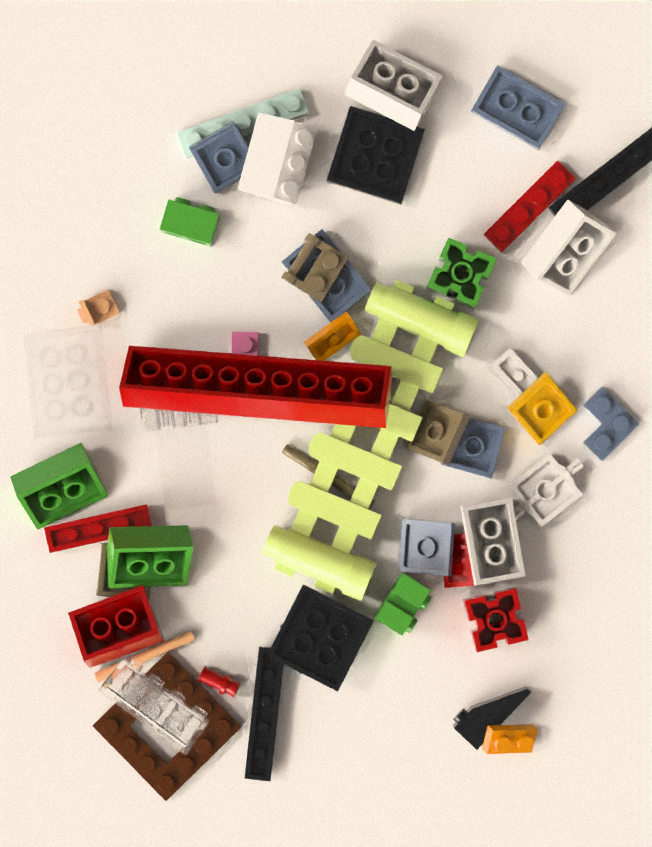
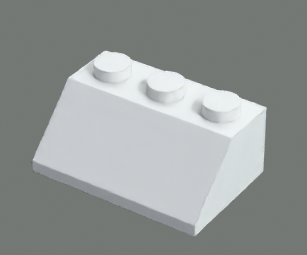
M258 113L238 190L282 205H297L317 128L294 120Z
M567 200L521 261V264L537 280L570 296L617 233L586 209Z
M512 498L461 506L474 586L526 576Z

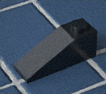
M522 687L470 706L467 710L462 708L453 718L455 723L452 726L466 741L478 750L484 743L488 725H501L530 695L531 691L527 687Z

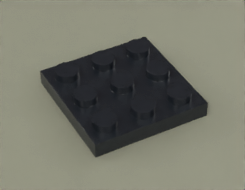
M350 106L326 182L402 205L425 129L416 127L414 131L388 117Z
M303 584L267 656L338 692L374 620Z

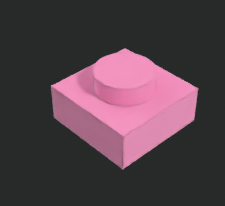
M232 332V354L258 355V332Z

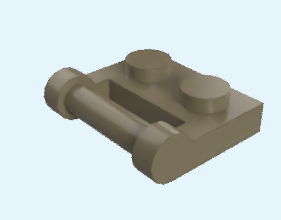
M308 233L304 239L306 243L288 272L285 271L281 278L322 303L349 257L313 234ZM316 247L321 250V253L304 281H301L296 277Z

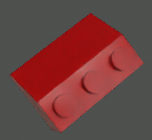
M143 585L68 612L83 661L89 668L164 641L156 615Z

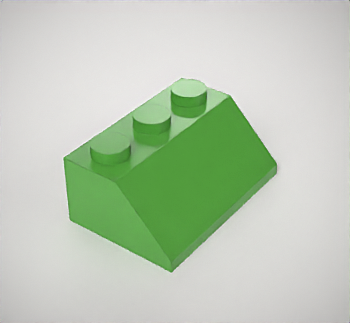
M82 442L10 476L16 497L37 530L108 497L100 476Z
M188 525L110 527L107 543L109 588H130L141 585L144 587L187 586L194 547Z

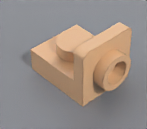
M109 289L85 301H79L81 308L77 309L84 324L88 322L91 327L120 314Z

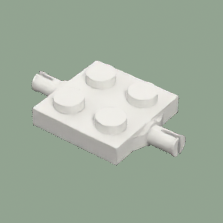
M549 453L508 485L516 495L519 503L514 508V513L518 512L515 515V519L517 520L524 513H527L535 519L540 527H543L583 494L575 485L572 475L584 467L582 463L577 465L580 460L576 458L565 468L558 464Z

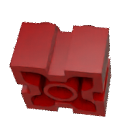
M515 587L494 591V599L486 600L483 594L463 599L467 620L475 621L476 629H472L470 632L474 649L477 653L498 648L496 641L505 639L507 645L529 640L524 619L516 617L515 610L521 609ZM495 612L498 616H502V620L498 621V626L489 623V619L492 618V614Z

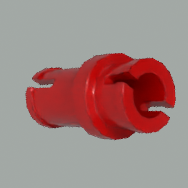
M204 666L198 679L199 682L218 689L220 694L224 695L226 693L231 695V697H235L241 682L232 679L231 675L227 674L225 676L207 668V666Z

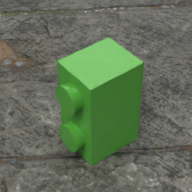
M176 197L175 201L168 199L159 229L161 233L211 247L220 219V215L215 213L216 209L202 204L200 208L190 206L191 201Z

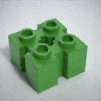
M448 237L438 259L444 262L442 269L435 267L426 289L444 297L447 295V292H451L457 295L455 302L474 310L484 290V287L478 284L481 279L487 281L497 258L477 250L475 255H471L465 252L467 245ZM460 268H464L466 270L464 274H467L468 278L457 279L454 270L459 271Z
M401 572L374 617L402 636L405 631L410 634L418 621L414 617L418 609L424 611L432 598L428 595L431 590Z

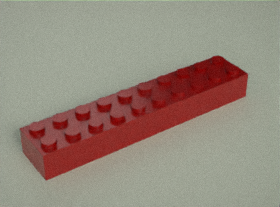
M129 345L119 391L123 407L386 428L392 392V366Z

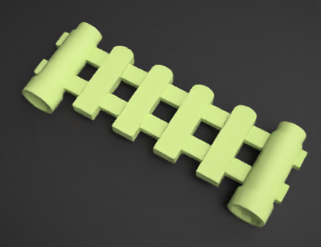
M396 280L394 286L391 285L390 287L376 282L366 304L365 311L376 315L379 320L372 338L360 335L353 341L350 348V356L353 361L360 364L392 366V377L401 380L392 403L389 405L386 428H379L380 431L371 453L349 444L356 426L335 424L330 436L324 433L316 434L310 442L309 454L319 460V464L309 485L299 481L289 491V504L299 509L292 528L286 530L274 525L262 551V554L275 559V570L291 577L297 571L316 579L317 581L314 586L331 594L337 588L342 590V594L358 601H362L378 562L359 554L354 556L350 552L358 534L372 540L382 515L368 510L378 485L391 491L394 488L402 468L401 465L389 461L399 437L413 442L423 417L410 412L418 390L420 388L433 394L443 371V368L430 363L437 345L444 346V350L464 358L480 320L465 312L460 311L458 313L453 311L455 304L436 296L433 303L412 294L414 287L399 280ZM397 328L419 336L412 355L390 347ZM338 469L360 477L350 502L328 493ZM318 517L339 526L332 545L310 537Z

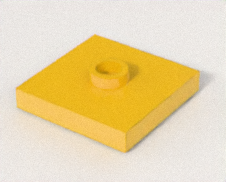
M546 372L507 407L509 412L539 446L578 411Z

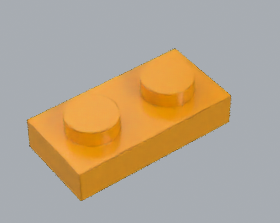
M344 312L305 340L304 344L315 360L325 361L360 336L361 332L350 315Z
M533 724L488 725L482 750L486 754L532 753L538 729Z

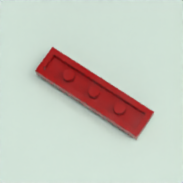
M557 160L483 236L502 253L576 178Z
M148 504L44 527L49 553L106 541L108 540L110 527L152 526Z

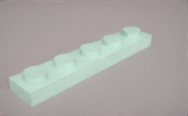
M300 88L178 132L177 135L186 159L193 157L188 148L189 146L233 121L245 138L253 134L258 113L289 120L308 115L309 111Z

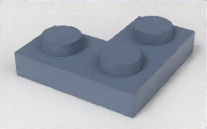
M603 387L583 405L601 423L583 443L600 461H603L639 423Z

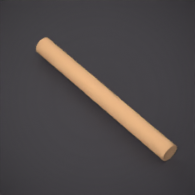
M188 631L94 673L99 683L194 641V635L192 631Z

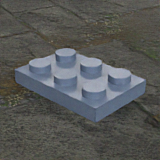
M497 65L471 112L539 151L565 103Z
M323 229L314 235L340 251ZM304 244L281 261L287 270L290 269ZM316 247L314 248L296 278L304 281L320 255L321 250ZM347 260L322 303L312 297L310 298L331 323L371 292L372 289Z

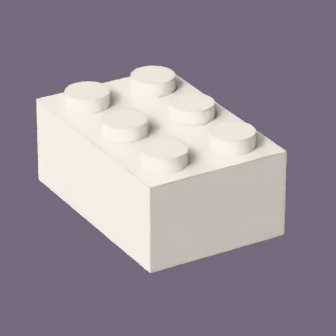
M372 40L352 74L344 95L415 131L443 76Z

